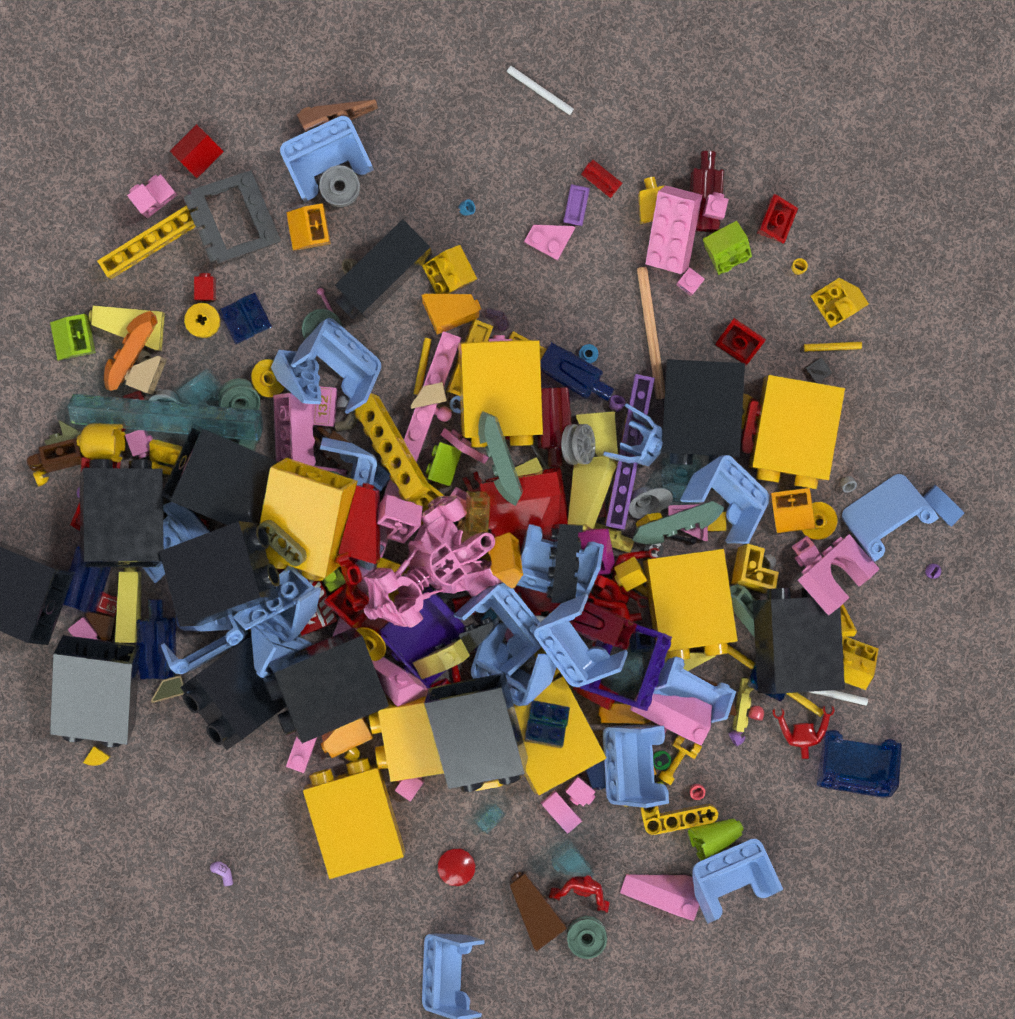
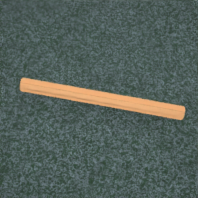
M647 267L637 268L651 369L654 378L656 399H664L665 385Z

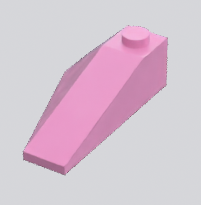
M385 657L378 661H372L383 691L397 707L427 696L429 689L414 675Z
M653 693L652 703L647 711L633 706L630 708L631 711L701 746L711 728L712 705L696 697L665 696Z
M626 874L620 890L621 894L694 921L699 908L694 892L693 877L688 875Z

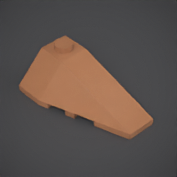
M376 100L314 106L302 109L297 116L304 132H307L339 116H346L352 121L378 109Z

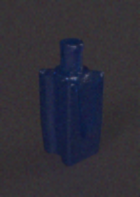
M552 342L540 361V370L585 399L590 397V394L593 392L608 401L615 390L600 380L603 374L602 370Z
M78 546L69 569L75 572L63 605L76 608L82 612H96L111 567H80V547Z
M163 599L148 600L149 618H145L144 621L140 619L136 621L137 645H140V679L175 677V673L168 665L161 644L165 643L176 656L175 618L167 619V617H163Z

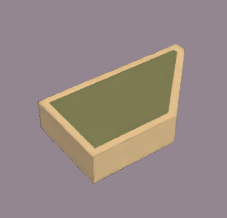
M182 675L162 680L151 702L154 703L183 695L184 692L180 688L184 685Z

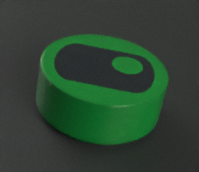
M658 750L653 754V765L656 769L665 770L670 766L671 757L666 751Z

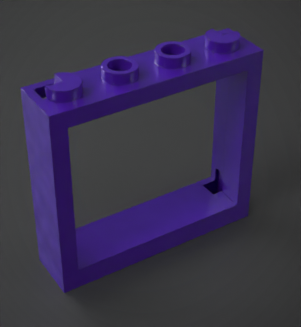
M637 625L636 632L658 638L637 701L599 689L601 679L581 686V689L647 711L652 703V695L658 685V678L661 669L664 667L665 657L670 649L672 637ZM598 640L595 644V647L604 648L610 655L612 645Z

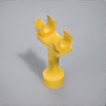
M678 734L671 745L679 749V752L672 764H670L669 769L661 771L658 778L669 785L675 780L673 773L683 757L688 755L695 759L702 748L701 745L694 743L689 752L680 746L685 738Z

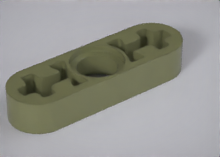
M266 520L259 525L265 531L267 526L270 528L269 533H267L269 545L293 566H299L306 560V551L274 521ZM279 538H282L286 541L285 548H282L278 544ZM295 553H298V554H299L297 560L294 558V557H295Z

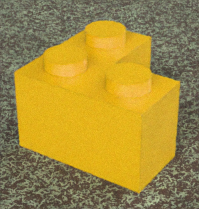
M745 544L738 547L731 584H739L747 589L766 594L767 589L776 588L779 572L762 567L764 548Z

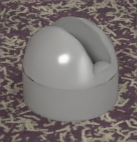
M340 396L336 401V409L345 410L350 398Z
M852 476L843 477L840 480V486L844 492H851L857 487V483Z
M765 554L762 567L772 569L776 564V558L771 554Z

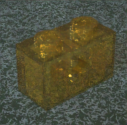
M467 491L465 531L469 536H474L477 533H488L490 497L486 492Z

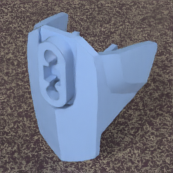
M626 403L625 407L633 412L634 418L648 426L646 427L631 421L629 425L641 432L644 437L640 445L636 446L620 443V449L636 455V457H627L609 452H604L603 455L626 463L650 466L661 454L663 430L649 416Z

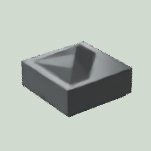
M822 357L805 368L815 383H819L832 374V371Z

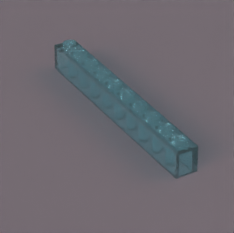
M73 394L68 404L71 424H121L124 429L188 434L192 424H195L225 438L256 441L260 440L263 431L261 410Z

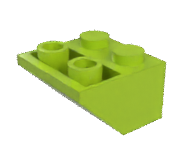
M737 220L703 238L705 249L718 275L730 271L736 265L745 263L752 257L748 237Z
M80 314L50 322L57 360L96 353L88 315Z
M441 442L439 446L435 445L432 456L435 457L433 464L429 463L426 474L429 475L428 479L451 486L462 451Z

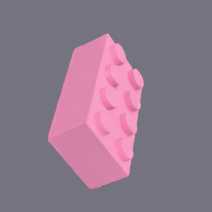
M664 186L658 191L646 265L682 274L689 268L702 195L670 186Z
M292 393L273 395L276 460L280 462L285 458H290L315 466L316 460L313 451L315 445L313 437L314 419L312 417L313 404L302 403Z

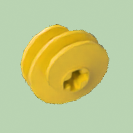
M198 303L187 310L184 322L187 330L192 335L199 338H208L218 331L220 316L213 306L206 303ZM200 316L207 318V321H204V325L198 323V320H201Z

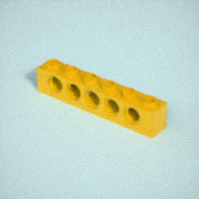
M186 205L97 260L105 275L109 279L115 278L194 229L195 224L190 213L194 212L195 209L188 210Z
M370 393L367 402L356 408L354 414L362 422L364 433L371 438L373 442L372 447L380 454L382 458L381 463L389 470L390 479L398 486V493L401 498L415 502L432 489L380 397ZM410 476L409 482L406 483L407 478Z

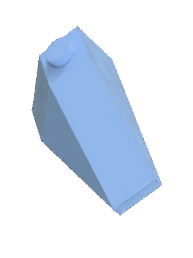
M278 350L271 366L277 381L302 403L320 404L319 364L316 358L312 361L305 360L292 368L290 365L297 351Z
M288 566L279 574L280 584L276 587L279 598L239 611L233 618L245 630H248L297 605L298 599L314 590L315 587L294 567Z

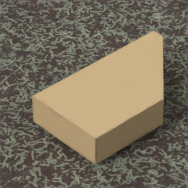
M443 382L423 386L413 401L411 409L446 402Z

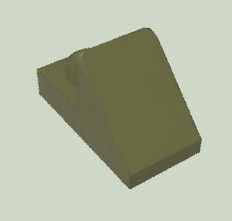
M59 420L63 435L60 433L49 435L50 439L44 441L46 445L74 439L82 431Z

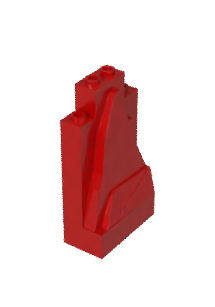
M560 467L518 476L523 493L516 506L508 502L497 490L494 481L498 480L499 477L484 479L480 483L488 529H491V534L494 538L511 533L519 540L520 551L529 524L540 527L543 531L542 539L553 542L554 539H551V528H555V524H568V511ZM518 585L513 588L518 595V592H521L523 602L535 616L541 615V612L544 611L551 613L560 604L549 602V598H546V593Z

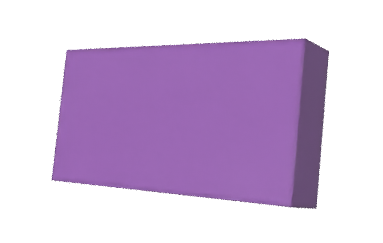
M571 184L563 223L583 225L590 188Z

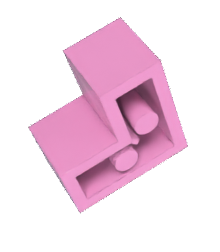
M161 174L148 180L149 184L146 186L143 184L140 186L139 184L135 185L130 189V194L127 195L146 218L152 216L177 196V193Z
M386 495L378 506L377 524L387 527L386 538L404 544L421 526L422 506L398 499L395 496Z

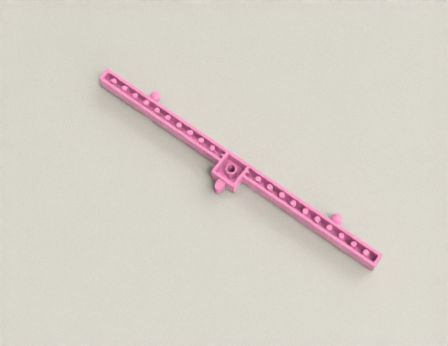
M443 331L423 386L443 382L445 387L458 351V343L462 340L460 337ZM438 403L415 408L404 441L416 462L419 459L434 415H437V418L442 422L449 421L452 417L450 408L446 406L437 408ZM410 476L407 478L406 483L409 482ZM391 479L388 482L383 499L386 495L402 499L398 493V486ZM380 525L381 558H383L389 539L386 538L387 527ZM351 557L359 566L362 574V580L357 584V587L369 597L367 594L368 585L363 576L376 568L378 564ZM341 617L333 636L351 629ZM296 737L286 767L304 773L317 738L302 744L298 737Z

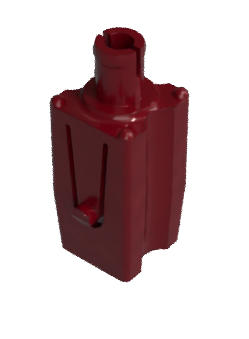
M701 151L700 169L694 168L693 172H691L690 192L702 195L695 232L714 233L720 227V220L702 216L707 196L713 195V192L723 194L724 170L720 169L718 171L715 169L716 152L710 151L709 157L708 151Z
M568 387L541 388L543 435H537L538 448L548 449V467L563 466L561 448L563 431L566 426L571 424Z
M586 601L582 614L569 621L576 631L627 650L630 644V636L637 627L636 623L589 601Z

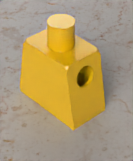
M655 177L645 178L646 190L639 191L640 224L653 222L657 194L664 187H657Z

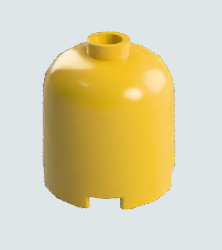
M90 423L78 435L77 445L80 446L83 456L88 459H108L119 463L122 460V457H119L120 453L125 451L126 433L121 432L123 428L121 424Z

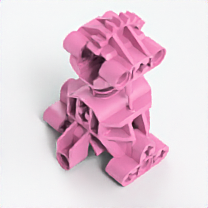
M439 496L427 505L429 509L423 512L421 516L424 524L419 528L414 541H410L408 544V559L402 563L395 573L392 569L374 568L363 576L368 585L369 604L365 605L364 608L368 619L375 620L379 617L394 625L408 626L410 628L423 620V616L419 611L423 608V600L430 598L431 595L439 592L454 594L466 590L473 597L489 586L503 583L496 576H493L490 569L492 561H487L486 559L478 560L494 547L495 539L492 534L477 533L461 544L463 531L458 530L453 522L463 518L467 511L457 496ZM482 537L485 538L484 546L481 544ZM408 565H409L410 570L407 571L408 574L404 573V574L401 576V574L405 571V569H406V568L408 567ZM429 584L436 589V591L422 594L421 592ZM398 589L399 594L394 597V602H392L388 597V593Z

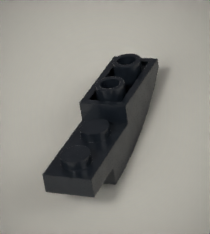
M488 617L481 620L479 625L475 626L472 623L463 627L464 631L459 634V637L450 640V642L453 643L461 639L468 653H470L490 636L500 621L499 617L495 619ZM444 642L434 646V650L431 653L447 645Z

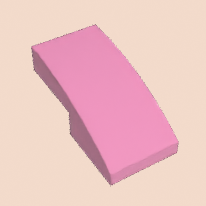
M556 791L541 802L567 834L582 822L579 816Z

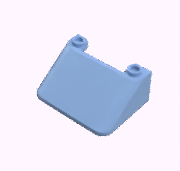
M902 474L892 476L846 507L842 512L844 523L872 561H876L884 555L885 547L880 539L917 515L920 521L927 524L933 523L939 517L907 477Z
M529 524L520 551L523 576L517 585L546 593L547 586H550L551 579L548 578V568L552 567V559H549L550 547H553V541L542 539V529ZM591 541L587 543L584 550L581 549L579 553H576V557H579V569L575 573V577H577L576 597L584 594L589 595L601 568L603 544Z
M231 614L228 616L233 629L228 631L222 638L184 659H178L165 643L161 644L170 669L176 674H184L236 647L249 637V632L233 618L235 614Z
M260 624L251 628L254 669L257 671L256 674L262 678H267L271 674L268 667L269 663L313 645V643L300 637L291 642H285Z
M673 657L665 662L658 678V685L654 689V694L676 695L688 698L696 697L712 705L711 723L728 719L736 691L731 689L726 683H719L718 686H713L683 669L685 665L684 660L680 657Z

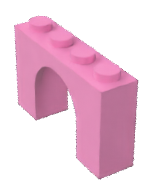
M850 534L844 539L839 537L833 542L834 547L829 546L823 551L822 554L824 556L819 555L811 563L814 566L808 565L801 571L803 576L798 579L828 616L850 598L834 580L831 574V564L845 570L858 586L869 580L879 570L878 566Z

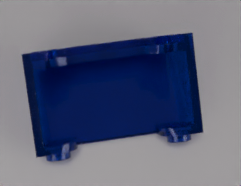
M836 730L826 731L817 775V786L881 798L893 796L899 788L902 743L887 739L880 745L844 740L843 735Z

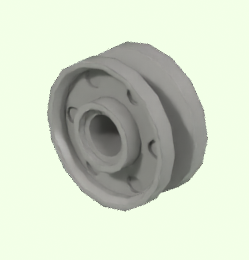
M336 165L328 168L320 178L319 188L322 197L328 204L342 208L351 205L357 199L360 192V183L358 176L352 169L347 166ZM337 182L345 184V188L342 191L335 190L334 187Z
M569 424L565 427L561 448L563 457L568 464H589L595 454V436L588 424Z

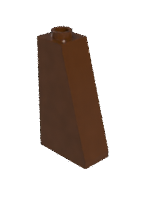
M518 871L511 877L510 887L532 945L537 952L566 930L567 925L526 871L522 873Z

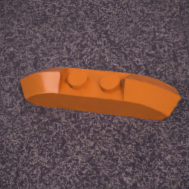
M152 311L137 316L129 323L126 328L129 333L122 341L124 347L122 350L118 349L113 357L115 360L108 359L104 370V384L107 390H117L123 384L128 369L131 370L156 327L158 321Z

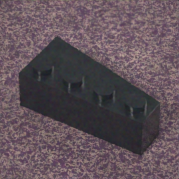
M555 524V528H551V539H554L553 547H550L549 559H552V567L548 568V578L551 579L550 586H547L546 598H549V602L564 603L576 598L577 577H575V573L579 569V557H576V553H579V550H581L578 532L583 531L582 525Z

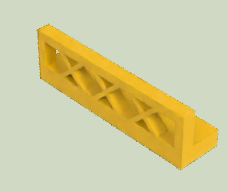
M476 319L473 320L465 342H487L493 326ZM458 358V363H456L446 392L460 396Z

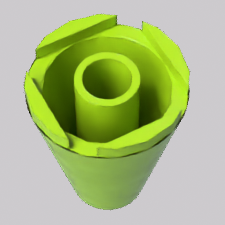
M733 818L692 827L688 830V836L692 847H696L698 851L696 855L702 861L725 850L742 836L744 829L741 822Z

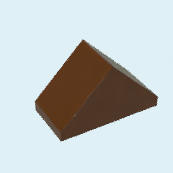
M93 611L86 613V617L101 640L113 642L116 616L113 617Z

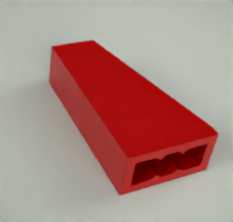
M368 483L356 485L338 554L348 552V557L378 564L380 563V525L377 524L379 490L374 489V485Z

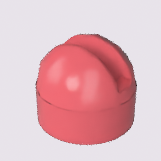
M753 706L749 711L748 717L763 721V708Z
M696 783L690 787L689 793L694 800H701L705 796V789L701 784Z

